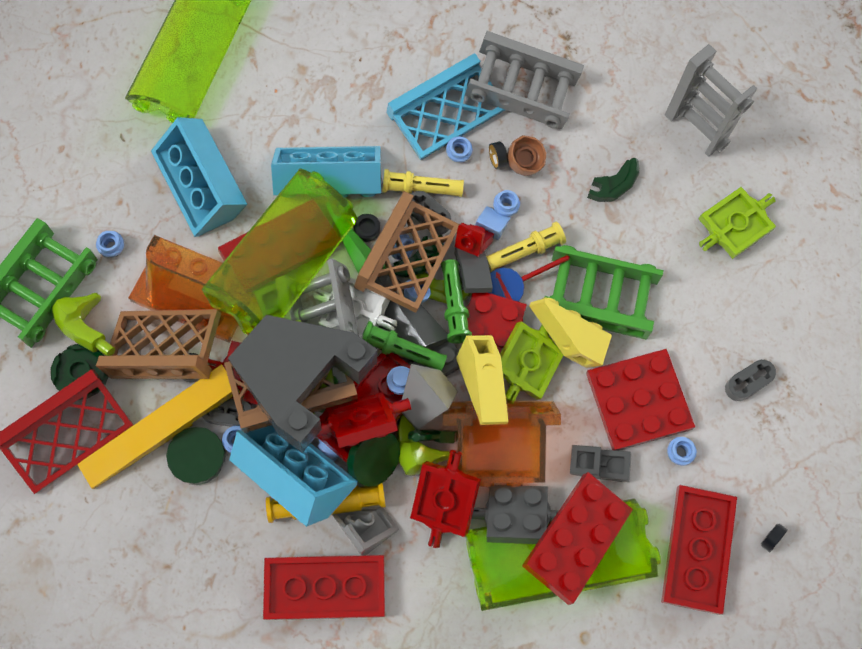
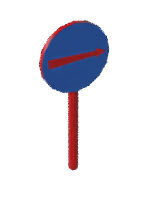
M568 255L561 257L522 277L510 268L495 269L490 273L493 289L492 292L488 293L519 302L524 293V281L568 261L570 257Z

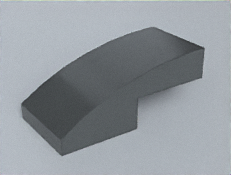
M455 247L454 254L460 266V281L465 293L492 292L491 274L485 251L477 257Z
M572 445L571 475L583 476V474L589 472L596 479L630 482L631 452L602 450L601 447Z

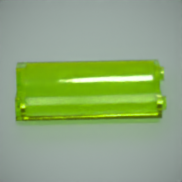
M174 0L125 99L132 103V107L141 113L161 111L171 123L177 117L195 118L251 0Z
M300 168L201 289L211 307L234 316L242 332L247 335L251 333L266 315L284 318L310 284L311 280L357 222L358 218L353 210L352 202L344 198L337 190L325 182L319 173L315 171L308 172Z
M635 499L623 500L633 511L582 591L658 577L657 565L661 564L658 548L656 546L653 547L646 537L645 525L649 523L647 511L645 508H641ZM487 526L468 531L465 539L481 611L557 596L522 567L536 544L487 542Z

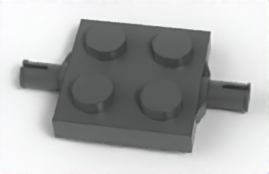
M490 485L489 500L486 507H474L472 519L485 520L487 542L537 544L559 510H550L548 486Z

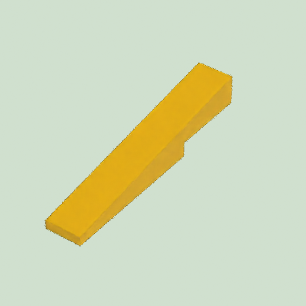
M220 365L211 371L209 379L198 380L78 463L77 465L90 487L95 489L173 439L175 435L184 429L193 426V422L232 398L233 394L226 369L223 365Z

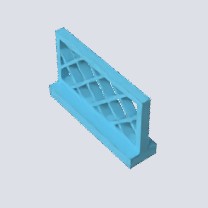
M475 53L388 103L386 113L391 120L396 122L420 160L446 146L450 139L463 136L505 111V109L499 107L493 110L481 108L482 102H478V107L463 104L468 79L475 75L479 77L482 70L479 65L481 61ZM451 89L462 91L460 103L446 100V93ZM429 102L441 104L439 115L424 112L425 104ZM444 105L459 108L456 120L442 116ZM462 109L476 112L475 121L471 123L459 121ZM408 114L419 116L417 128L406 126L402 118ZM422 117L437 121L435 133L420 129ZM440 122L455 125L453 134L449 136L439 134ZM419 134L433 138L432 146L424 151L417 143Z

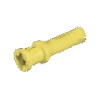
M384 169L382 190L384 193L388 190L405 191L412 194V191H424L426 193L462 197L464 180L413 176L414 173H411V171H407L405 174L389 172V169Z
M557 221L553 222L549 228L539 232L536 230L531 232L527 239L488 256L486 255L490 272L535 252L543 254L547 248L556 244H565L566 237L562 227Z

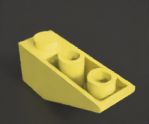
M545 297L530 302L529 307L566 358L585 368L603 365L612 335L602 330L603 327L601 325L584 320L578 312L566 310L559 306L558 301L552 298Z
M466 336L456 360L480 425L507 424L509 421L502 362L493 336Z

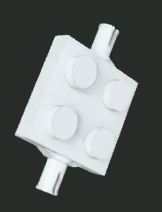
M350 277L348 282L359 337H362L368 321L373 322V325L376 327L381 326L388 330H395L392 325L397 326V320L384 316L390 300L368 289L362 292L354 288L356 279ZM320 288L315 290L318 294L314 293L313 295L314 299L322 302L334 299L333 291L329 293ZM337 311L322 315L319 324L329 328L338 326Z

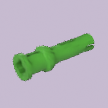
M449 259L441 263L447 302L444 318L448 321L449 326L448 342L458 344L463 343L466 336L473 335L469 331L467 321L469 310L464 307L459 263L457 260Z
M368 321L361 338L373 347L382 350L383 354L386 355L392 352L427 367L442 371L447 355L400 338L394 330L386 331L374 326L373 322Z

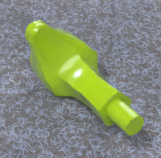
M92 293L88 296L58 299L52 307V313L56 325L64 335L92 352L99 350L106 356H112L115 348L106 341L104 334L88 327L83 322L93 307L100 302L101 296L98 293Z
M404 415L398 419L396 438L400 445L399 464L406 475H420L422 464L426 461L435 464L448 461L449 451H441L427 447L420 442L409 441L408 433L415 430V428Z

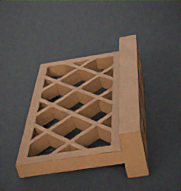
M404 191L363 264L354 288L362 292L365 289L373 291L416 313L460 224L412 201L414 195ZM412 212L423 216L426 223L414 225L410 217ZM442 225L450 229L451 232L447 236L438 237L434 227ZM429 229L433 239L421 242L417 231ZM411 233L415 243L403 246L399 236ZM436 245L439 256L428 258L423 247ZM418 249L422 260L410 263L406 252ZM400 253L404 264L392 267L388 257ZM425 265L429 276L417 279L413 268ZM407 270L411 281L399 284L395 273ZM389 274L393 286L383 287L375 283L377 277ZM414 287L418 296L416 301L413 302L405 298L401 290Z
M218 309L121 311L110 345L115 348V352L112 356H99L96 367L111 379H209L212 368L207 363L221 313ZM160 319L162 323L149 332L147 326L153 321ZM179 319H185L187 323L174 332L171 326ZM203 319H209L208 325L199 332L195 326ZM128 320H137L138 324L126 332L125 328ZM192 329L196 335L182 344L179 338ZM144 330L146 336L134 345L131 339ZM168 330L171 335L158 345L155 338ZM201 341L200 354L190 355L188 351ZM152 342L155 348L146 355H141L139 351ZM176 342L179 348L171 355H165L163 351ZM128 343L131 348L122 355H117L119 348Z
M225 362L242 431L247 433L271 426L272 423L259 405L254 409L244 411L241 401L249 390L244 383L235 379L231 363ZM327 373L301 405L310 412L315 413L329 407L357 400L358 395L353 380L345 375L346 382L333 384L325 380L328 375ZM322 384H325V385L329 386V387H325V388L320 389L321 386H322ZM237 385L243 387L240 394Z

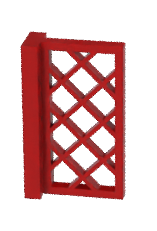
M91 369L0 431V450L35 494L134 424L100 380L96 371ZM98 387L105 396L103 408L86 406L88 393ZM83 397L82 405L73 404ZM108 402L111 404L114 410L106 409ZM67 407L81 408L78 425L61 423L63 410ZM85 409L102 412L99 428L82 426ZM106 412L118 414L125 423L117 430L103 429ZM58 414L57 422L48 421ZM43 424L55 425L56 430L53 442L36 440L38 427ZM60 426L77 429L74 445L57 443ZM81 429L98 432L97 442L91 448L78 446ZM33 431L32 439L24 438ZM102 432L109 433L107 437L101 440ZM18 441L31 443L28 459L16 458L9 447ZM35 444L52 446L50 462L32 460ZM56 447L74 449L72 461L66 465L54 463ZM77 450L85 451L84 453L76 457ZM21 463H27L26 470ZM31 464L49 466L47 478L38 485L30 477ZM53 467L61 468L51 475Z

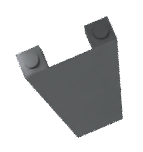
M266 315L228 357V360L247 389L252 393L278 435L303 453L322 429L320 418L302 406L301 403L333 366L360 384L377 363L378 350L354 332Z

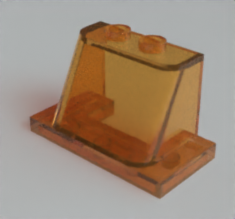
M154 235L146 249V266L128 298L131 302L152 311L218 309L221 316L215 337L230 343L254 295L253 292L245 295L231 266ZM185 319L178 320V322L183 324L187 323ZM203 319L195 326L196 329L201 331L209 323V319Z
M453 401L449 409L441 414L443 426H456L457 452H462L458 469L465 474L480 478L481 487L494 486V483H506L507 486L519 487L523 483H545L546 425H561V413L554 401H515L514 404H509L506 401L509 421L507 424L480 425L472 401Z

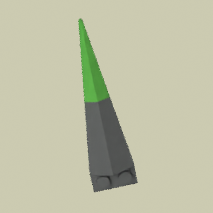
M326 203V209L359 274L371 249L334 208ZM389 274L377 277L375 283L383 287L393 286ZM390 300L384 316L397 320V326H392L395 328V333H398V337L447 355L446 362L441 371L446 377L460 369L456 360L459 350L454 343L448 342V333L421 304L415 313ZM399 356V357L402 358L405 362H407L410 366H411V364H415V365L427 367V366L422 365V364H420V363H417V362H414V361L409 360V359H407V358H404V357H402V356Z

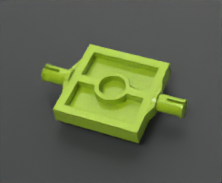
M742 187L738 188L700 215L698 219L706 227L710 235L700 241L699 246L703 247V251H707L718 243L734 259L775 229L776 225L770 220L765 211L767 207L776 202L775 197L768 193L757 201L750 197Z
M522 321L516 323L500 353L503 378L510 384L505 394L507 403L514 404L520 391L527 393L536 400L541 399L563 357L562 352L551 340L543 325H541L539 330H536Z

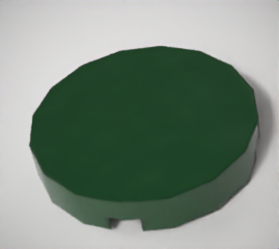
M79 344L67 347L66 350L54 358L51 366V380L58 391L62 390L91 369L96 371L100 380L106 385L108 376L96 367L98 357L104 356V354L99 350L92 352ZM97 387L89 392L87 399L98 394L100 389Z
M202 427L184 429L175 435L168 446L166 454L168 468L172 474L180 481L191 485L208 483L218 476L226 457L223 443L219 437L209 429Z
M389 433L385 437H375L351 446L347 459L349 474L367 487L377 486L385 482L393 474L399 462L400 445L395 435Z

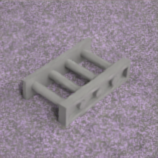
M486 31L479 51L485 54L486 58L478 81L470 79L465 96L471 97L476 102H485L542 122L550 128L562 129L570 113L561 110L569 84L576 85L584 65ZM496 59L510 63L503 89L488 85ZM520 67L535 73L527 98L512 93ZM544 76L559 81L551 107L537 102Z
M709 44L688 61L665 113V116L671 122L679 115L681 117L685 116L711 141L705 152L708 157L716 150L721 152L730 143L729 136L742 114L754 103L752 97L757 90V87L752 85L741 94L713 68L714 64L712 63L716 50ZM704 76L733 101L732 106L705 82L706 78ZM699 93H702L725 115V118H722L699 96ZM693 106L718 128V131L713 129L692 109Z
M333 258L328 259L330 273L300 284L286 276L275 279L281 318L301 320V322L306 323L309 319L336 310L339 325L332 328L354 332L358 335L348 282L350 281V273L344 264ZM332 284L334 299L303 310L302 294Z

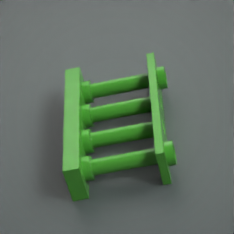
M36 218L0 264V318L20 329L22 332L18 338L30 348L44 337L46 328L54 319L52 307L58 299L70 297L85 276L93 272L98 260L91 249L87 247L78 255L53 240V231L39 218ZM47 248L73 264L64 277L35 261V258L42 249ZM30 270L56 286L47 299L18 283V280L25 271ZM13 292L39 308L29 322L1 305V302L8 293Z
M568 245L556 246L551 261L566 255L570 259L559 265L553 295L545 297L558 301L559 306L566 310L578 312L584 320L601 325L603 327L602 330L647 340L653 331L654 321L647 320V317H645L650 285L658 284L664 270L656 269L651 264L638 265L577 251L574 247ZM570 265L586 269L581 298L577 303L566 301L564 298ZM597 271L613 275L607 308L604 309L595 308L591 304ZM624 277L640 281L634 314L631 316L621 314L618 310Z

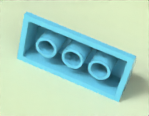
M177 117L151 152L194 237H197L234 220L246 207L247 202L203 119Z
M381 146L276 148L271 163L273 195H280L282 198H294L296 195L319 198L329 194H334L335 197H347L349 194L372 197L376 194H381Z
M273 425L244 433L242 430L236 432L229 460L306 527L327 519L357 486L358 481L314 445L310 443L302 453L280 437Z

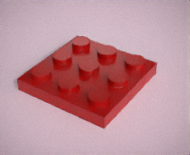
M667 349L587 370L586 375L612 450L619 451L695 428Z

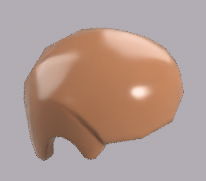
M522 135L515 139L508 148L509 166L519 175L530 176L536 174L546 164L545 148L535 137Z

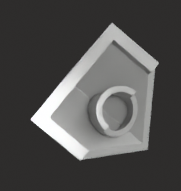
M411 364L402 400L409 399L411 410L404 411L402 414L418 430L448 410L458 391L441 370Z
M381 507L378 509L332 514L361 556H366L399 530L385 509Z

